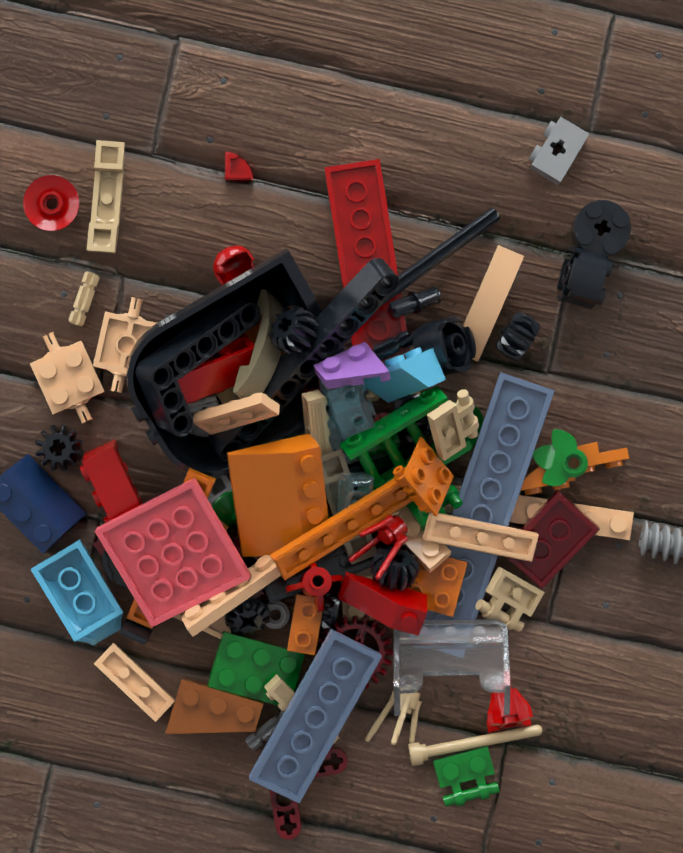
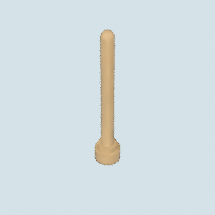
M532 725L430 746L420 744L419 742L408 744L409 756L412 766L422 765L423 761L428 760V757L541 735L543 729L540 725Z

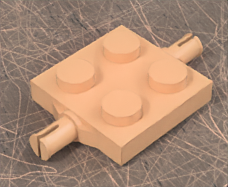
M131 297L128 313L115 314L105 311L93 367L105 369L114 374L110 391L116 392L117 389V392L122 393L128 359L135 343L144 332L157 324L146 321L139 316L142 299Z
M51 332L49 336L53 344H51L48 335L43 336L49 352L43 358L30 363L31 368L52 414L56 415L67 409H76L81 424L86 423L83 412L88 421L93 419L86 404L93 397L105 391L83 342L79 341L70 346L60 347L54 332Z

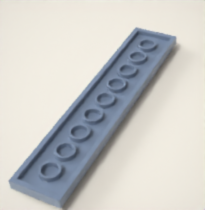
M502 372L499 373L459 491V497L463 504L458 509L453 508L452 516L508 527L554 390ZM446 545L451 550V556L449 557L468 562L454 616L451 617L427 610L419 636L411 634L409 640L463 658L479 612L475 608L476 603L484 598L485 590L498 555Z

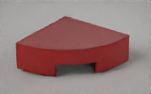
M225 152V181H253L252 171L247 162L237 154Z

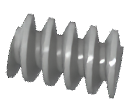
M644 521L639 538L641 556H644L647 550L650 549L653 559L656 558L659 552H662L663 561H666L670 555H673V562L677 564L680 558H683V536L681 530L675 528L671 533L670 527L664 525L660 531L658 523H653L649 528L648 521Z

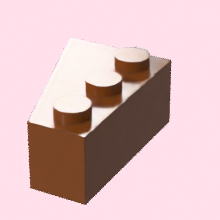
M183 677L165 734L255 732L264 702L210 688L206 683Z

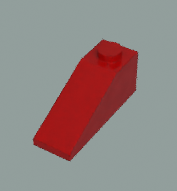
M345 572L338 592V599L392 629L419 636L427 615V594L406 588L403 591L393 588L391 591L387 586L380 587V582Z

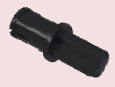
M436 286L418 293L414 291L409 292L406 297L390 302L388 312L393 318H398L411 312L420 313L423 308L440 303L442 299L441 293Z

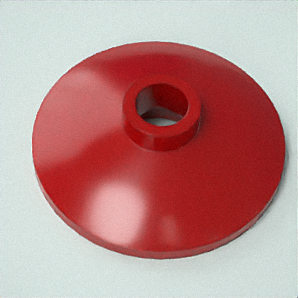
M46 175L34 180L28 186L23 198V208L28 220L37 228L45 231H58L69 226L76 218L80 206L79 195L75 187L67 179L57 175ZM53 199L58 202L57 207L49 209L48 202Z

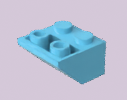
M419 347L404 353L406 359L402 354L384 361L386 368L389 370L391 380L381 382L380 377L365 378L362 385L386 402H391L429 388L446 379L433 348L422 352Z

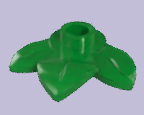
M560 429L552 431V445L539 447L533 452L532 456L536 463L543 469H546L542 480L546 485H563L570 477L583 475L588 467V459L582 451L577 449L575 438ZM571 458L578 459V468H570L568 461Z

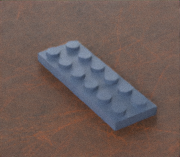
M331 629L249 774V779L300 803L382 655Z

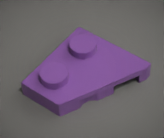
M366 342L355 345L314 365L316 375L327 389L340 388L345 385H362L365 378L380 377L381 382L391 380L389 370Z

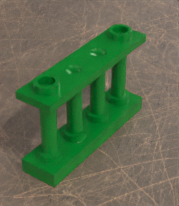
M437 385L423 391L420 396L360 432L351 434L345 441L339 444L350 461L357 457L370 481L362 487L367 495L394 478L393 470L401 465L404 468L409 463L411 457L406 460L403 459L392 438L394 434L407 428L415 445H417L420 437H423L425 440L416 421L448 401L447 396ZM465 437V448L445 461L440 458L444 465L473 449L467 437ZM382 442L394 467L380 475L367 451ZM432 443L429 446L434 450V452L437 455L435 444Z

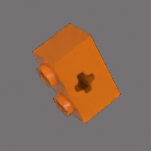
M300 593L296 595L287 651L315 655L322 612H316L314 598L308 597L305 594Z

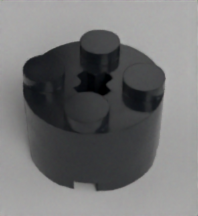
M597 200L584 206L574 218L571 226V236L576 247L606 255L607 258L618 253L626 245L631 233L628 213L618 204L608 200ZM600 224L604 225V230L607 231L602 236L597 235L598 230L594 228Z
M571 246L568 252L573 254L570 259H564L560 270L557 289L562 290V295H557V300L592 309L596 304L602 305L606 294V289L603 288L605 277H609L611 274L613 261L607 260L606 255Z
M457 316L424 323L411 334L414 349L420 347L422 352L433 348L444 376L468 371L472 366L469 365L470 360L475 358L476 355L473 333L469 326L464 327L460 321L463 320Z

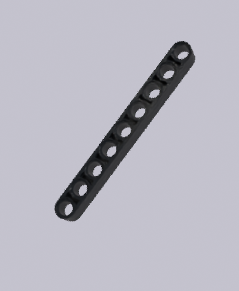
M375 258L369 261L316 317L315 321L319 327L315 331L317 337L310 342L311 347L306 346L303 354L296 353L294 356L283 353L280 356L275 372L263 394H266L280 405L279 414L316 375L314 365L334 356L397 289L399 278L383 259ZM277 416L216 434H209V442L223 461H228V452L248 448Z

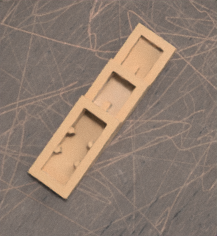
M500 245L496 248L463 324L464 327L469 326L473 333L476 355L472 360L476 362L480 359L524 258L523 255Z

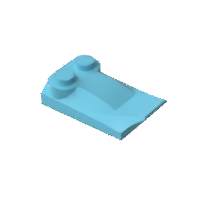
M80 539L31 568L32 573L74 642L82 641L95 645L121 629L123 610Z

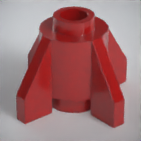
M314 562L307 567L308 571L302 575L300 583L286 586L285 589L286 593L302 590L306 596L314 598L316 612L324 611L323 595L330 590L332 583L343 581L342 575L331 576L327 570L317 567ZM314 577L317 580H321L322 584L317 587L313 584L312 580Z
M511 685L495 687V692L490 694L491 701L487 713L488 733L500 731L502 728L531 726L530 718L533 717L531 706L519 693L518 689L512 688Z

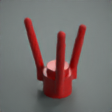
M388 515L384 520L361 531L359 536L364 537L380 529L375 538L348 559L349 562L355 561L380 541L387 545L395 543L375 576L377 580L382 577L400 547L408 540L406 536L408 527L396 515Z

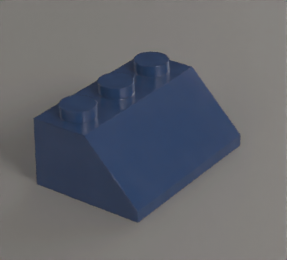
M29 454L25 455L0 476V511L42 554L48 553L87 514Z

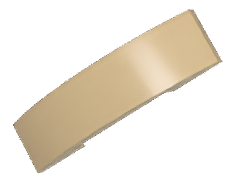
M96 141L95 178L91 222L89 223L87 241L88 252H116L123 191L125 142Z

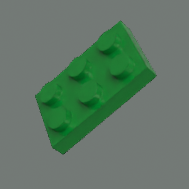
M223 631L207 686L278 705L279 703L276 700L272 701L266 695L265 685L277 674L294 691L305 654L287 651V648Z

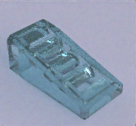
M366 472L340 474L337 513L371 493L374 477ZM357 496V500L351 501L352 497Z

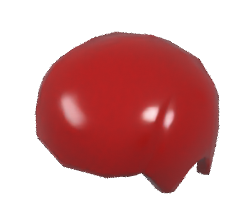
M243 246L226 247L215 258L213 263L214 275L222 286L253 268V261L255 259L251 252Z

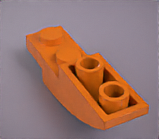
M597 442L577 447L588 459V467L585 473L595 471L594 465L605 463L606 469L623 466L622 460L629 459L627 448L599 453ZM571 458L568 461V465L570 468L576 469L579 466V461L576 458ZM537 466L526 475L520 491L525 490V495L542 493L541 487L549 486L542 482L546 469ZM570 477L563 485L552 486L553 490L570 487L569 482L575 481V477Z

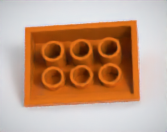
M310 433L227 453L242 557L270 556L329 519L321 450L319 444Z

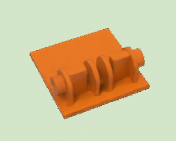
M423 437L419 438L407 467L403 468L400 465L393 470L395 481L401 487H404V492L409 494V498L415 502L419 510L425 511V513L431 512L434 516H437L454 476Z
M448 557L429 573L417 560L419 563L418 577H416L412 587L406 589L427 594V610L453 617L468 562Z

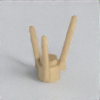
M401 686L398 692L392 691L390 700L369 730L365 741L369 742L396 703L395 709L401 712L391 744L396 745L406 714H411V712L409 742L414 743L418 713L422 703L419 701L421 694Z

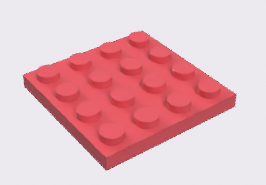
M196 478L95 529L96 535L151 627L251 578L250 571Z

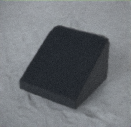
M126 619L120 629V634L144 645L148 642L153 629Z

